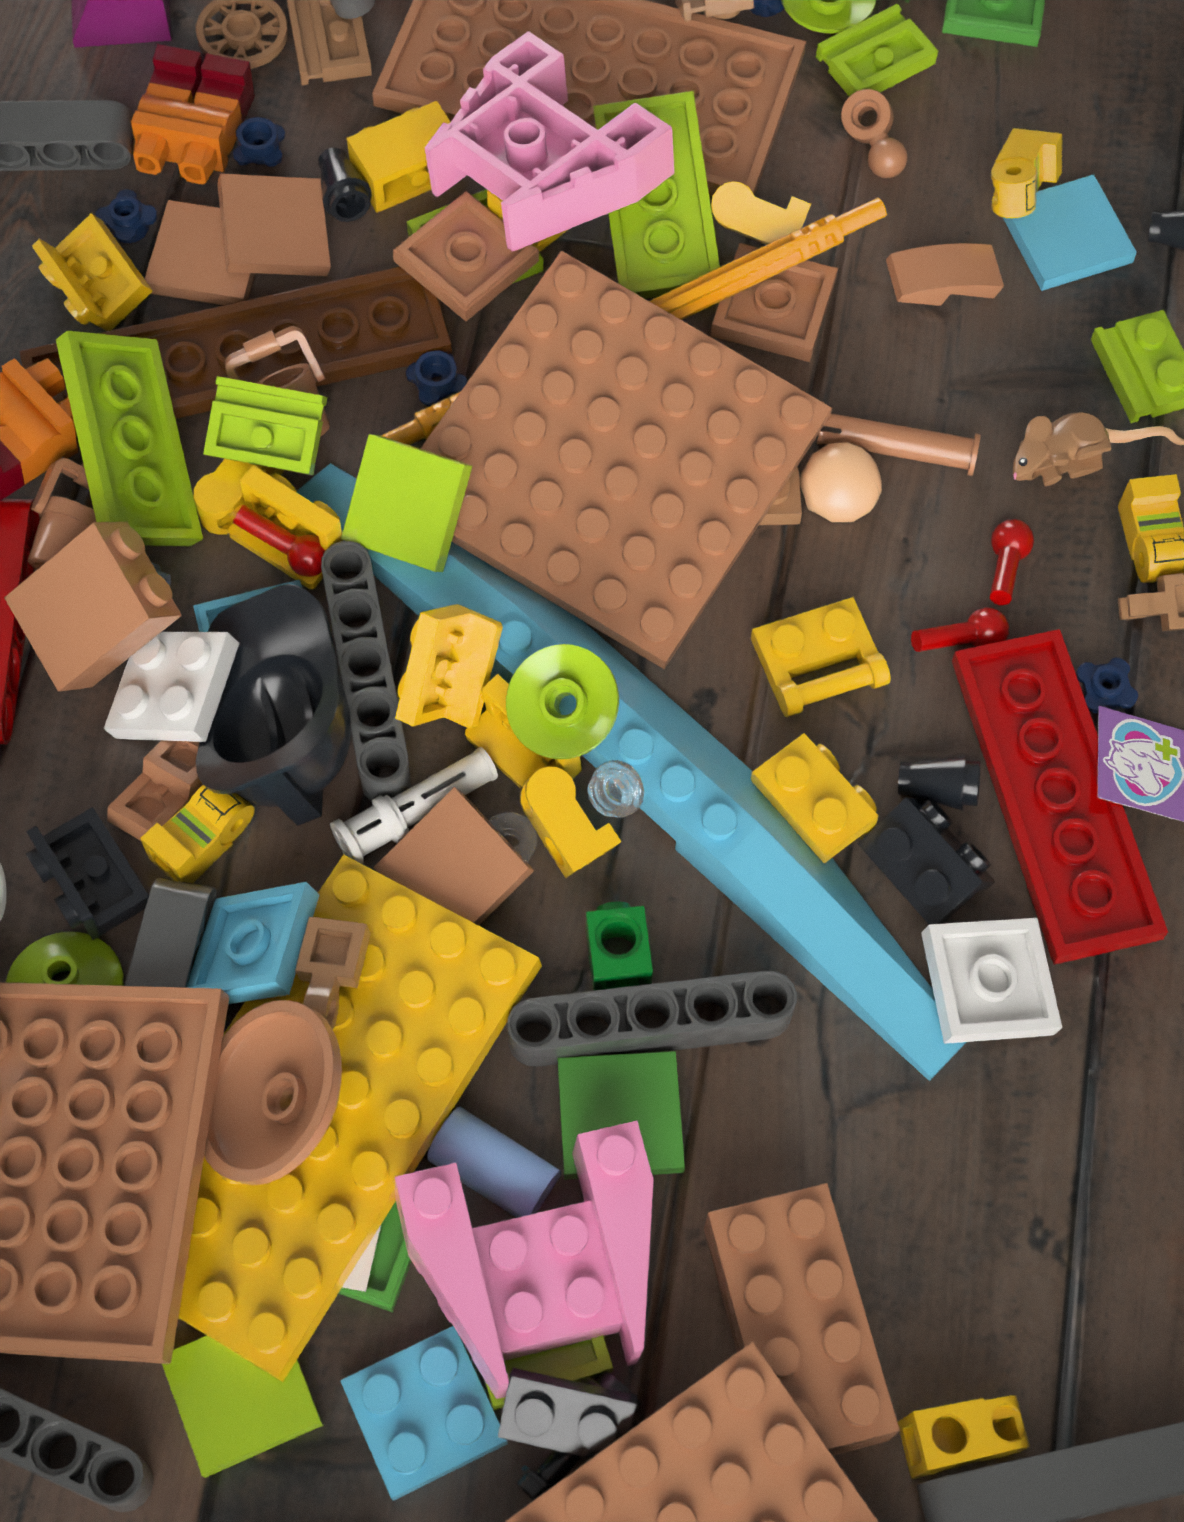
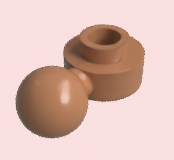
M863 89L853 93L844 103L841 113L842 124L853 139L861 143L870 144L868 165L871 171L881 178H893L904 170L907 163V151L900 141L889 138L887 135L892 127L894 117L888 100L878 91ZM871 110L877 112V120L873 125L863 126L861 124V118L865 112Z

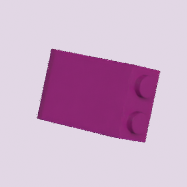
M72 0V39L74 48L171 41L170 0Z

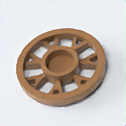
M213 0L202 10L197 19L196 35L199 47L205 56L207 53L249 61L250 68L253 69L271 62L280 54L287 42L288 27L283 10L273 0ZM237 4H251V12L246 10L237 11ZM217 12L226 16L222 24L211 19ZM268 12L275 16L273 20L261 25L259 19ZM223 35L224 39L207 43L205 36ZM263 35L277 36L274 42L261 40ZM255 47L261 52L248 57L245 51ZM228 48L237 50L233 57L223 55V53Z

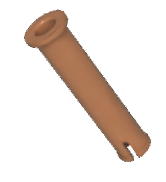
M831 413L824 426L839 428L842 432L835 433L821 430L818 434L817 445L849 442L862 447L866 452L966 469L967 475L973 476L981 434L975 433L974 438Z

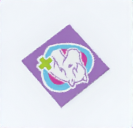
M1099 706L1098 798L1184 822V730Z

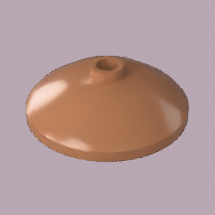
M287 1000L273 1001L258 1006L245 1014L223 1036L204 1157L210 1166L225 1178L248 1185H261L275 1181L299 1166L317 1147L333 1119L340 1096L342 1065L340 1048L335 1033L328 1021L320 1013L298 1002Z

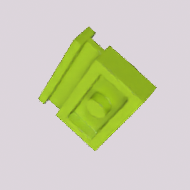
M895 4L819 43L816 58L819 62L824 60L829 66L828 72L850 97L853 93L863 89L882 92L936 64L938 50L910 18L906 20L901 15V7Z
M1164 310L1116 322L1115 327L1104 330L1103 327L1094 329L1091 342L1130 423L1138 422L1140 417L1150 414L1153 418L1184 409V350Z
M217 376V392L215 401L212 402L203 454L314 475L323 425L321 420L327 397Z

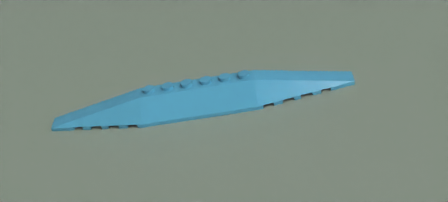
M330 463L297 490V493L312 503L318 500L331 507L340 518L343 532L357 479ZM451 542L443 572H433L365 548L371 559L373 575L418 616L423 611L459 604L502 623L503 629L490 680L498 674L509 684L515 671L525 659L536 651L552 645H576L600 657L610 668L617 682L619 709L614 726L608 736L595 749L582 756L676 841L675 850L929 1081L967 1043L944 1044L932 987L834 859L831 858L824 864L752 783V770L583 620ZM568 695L561 700L559 709L562 715H568L575 710L576 698L573 695Z

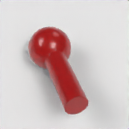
M246 505L240 508L233 520V524L287 555L289 566L296 574L304 577H313L322 573L321 562L325 550L321 547L318 536L305 534L297 537Z
M1017 519L1001 522L994 529L991 536V545L994 552L998 555L990 592V600L997 605H1007L1011 602L1019 560L1027 557L1034 545V535L1031 528L1023 521Z
M989 607L981 608L973 612L967 622L914 630L911 634V644L916 652L968 643L973 644L975 647L1005 641L1009 635V623L1005 615L999 610Z

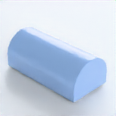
M460 1106L446 1119L435 1136L427 1154L428 1161L437 1167L456 1163L460 1180L463 1184L516 1218L537 1213L561 1176V1170Z

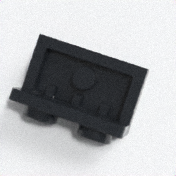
M906 797L857 844L929 925L944 924L979 890H987L995 883L994 879L986 871L991 864L974 844L966 841L962 845L949 831L948 827L953 822L937 803L931 799L924 803L921 799Z
M93 807L44 836L36 825L26 831L35 846L33 850L26 853V856L43 883L54 878L63 894L56 897L54 901L72 929L82 923L92 940L146 908L149 894Z

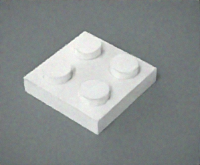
M228 632L159 633L129 657L104 729L115 739L206 742L239 642Z
M1037 918L930 924L923 930L921 934L944 1044L1052 1036L1062 1029Z

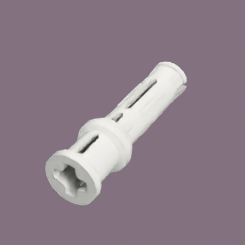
M479 747L470 755L429 776L393 798H390L388 795L384 797L380 795L372 800V807L343 822L340 819L330 823L332 833L344 855L362 864L364 863L363 856L391 840L397 844L409 832L408 827L419 822L454 787L466 795L485 783L497 779V769L488 753L482 747Z

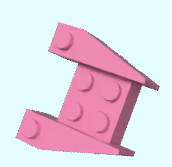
M529 31L489 60L483 68L484 78L475 89L469 87L460 99L461 109L450 124L443 122L425 146L431 188L435 196H440L468 175L503 200L501 207L507 248L512 252L635 203L674 174L673 137L670 125L637 103H634L597 130L562 106L568 101L564 56L561 52Z
M638 1121L577 1134L572 1155L585 1202L472 1228L456 1163L395 1177V1200L408 1256L419 1274H422L438 1300V1305L449 1323H452L470 1352L473 1362L496 1399L506 1397L509 1385L504 1364L505 1360L590 1340L599 1336L619 1332L627 1366L637 1364L644 1350L653 1197V1176Z

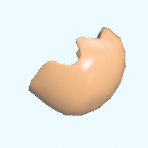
M849 442L828 444L813 453L799 477L800 487L808 510L831 522H854L871 512L882 492V480L876 462L862 447Z

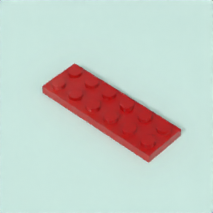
M1060 629L955 651L952 664L1053 965L1163 940L1168 930L1122 804L1098 798V734Z

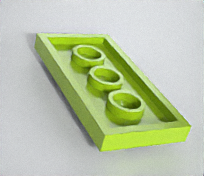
M693 91L593 106L597 130L634 103H637L672 127L674 174L639 201L608 213L618 284L644 299L659 297L720 268Z
M66 331L55 340L96 522H128L130 527L140 535L144 545L192 546L201 541L203 535L157 339Z

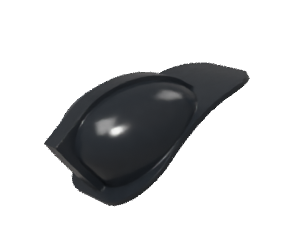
M285 584L225 609L215 617L209 627L208 632H228L239 642V646L206 742H199L196 771L199 780L210 791L217 794L236 792L251 803L266 807H279L299 826L322 816L323 789L338 775L348 754L351 740V716L347 696L339 680L336 653L326 612L320 602L307 590L297 585Z

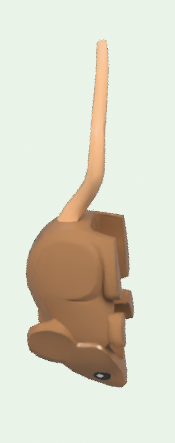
M1081 412L1064 415L1052 423L1045 416H1037L1031 419L1027 425L1025 438L1020 443L1013 461V476L1017 481L1033 480L1040 475L1043 477L1044 486H1050L1060 481L1062 478L1061 474L1067 472L1070 478L1073 479L1102 469V453L1111 450V443H1127L1152 436H1165L1177 445H1184V439L1178 437L1172 429L1164 426L1127 431L1108 429L1104 427L1097 417Z

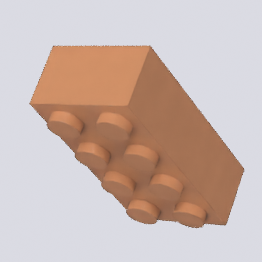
M825 1183L708 1212L704 1232L736 1351H740L753 1341L832 1456L890 1441L900 1430L828 1184Z

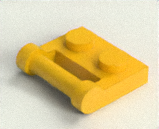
M854 597L752 629L751 641L785 717L803 712V706L867 685L872 689H876L890 684L891 678L884 656L878 652ZM853 658H857L860 664L798 685L791 680L793 677Z

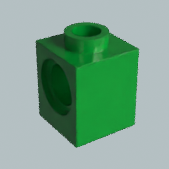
M616 901L604 903L598 906L596 911H587L585 933L592 990L652 984L653 968L644 906L630 907V904L627 902ZM621 937L628 940L633 948L626 954L615 955L608 952L603 947V944L610 938Z

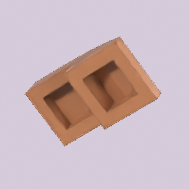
M957 243L924 246L891 253L886 259L897 302L941 306L951 294L994 299L1004 287L993 247L988 244Z
M161 740L143 758L142 773L108 806L107 821L140 841V837L156 823L163 826L189 802L194 793L203 785L196 771L199 742Z

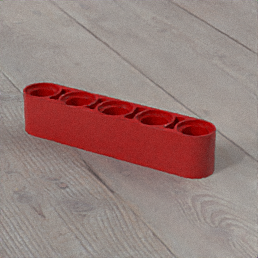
M5 498L0 501V744H8L12 736L26 636L4 597L32 575L35 570L28 563V557L39 525L40 516L39 513L31 510L34 499Z

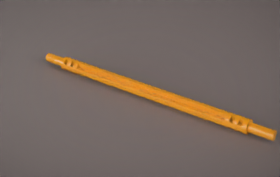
M877 197L837 217L829 214L649 302L683 320L843 243L844 236L887 215L886 208L882 200ZM460 392L414 413V420L381 436L407 445L422 439L427 440Z

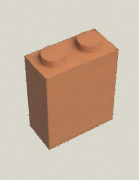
M93 522L4 597L58 692L92 688L182 616L172 599L173 594L169 584L156 572L144 551L145 545L142 538L130 527L128 522Z

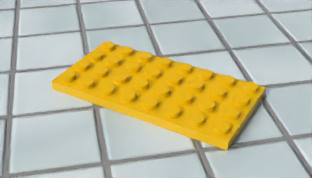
M344 854L318 892L320 896L313 917L367 924L371 935L358 988L340 986L339 1009L333 1031L340 1048L342 1079L336 1111L325 1135L311 1154L290 1173L270 1183L248 1185L230 1180L216 1172L204 1157L178 1316L182 1321L281 1382L287 1377L396 1201L395 1177L415 1171L438 1131L506 1025L513 1007L520 1002L542 967L540 958ZM296 973L289 995L245 1001L223 1036L241 1017L265 1003L287 1000L303 1004L310 982L301 981Z

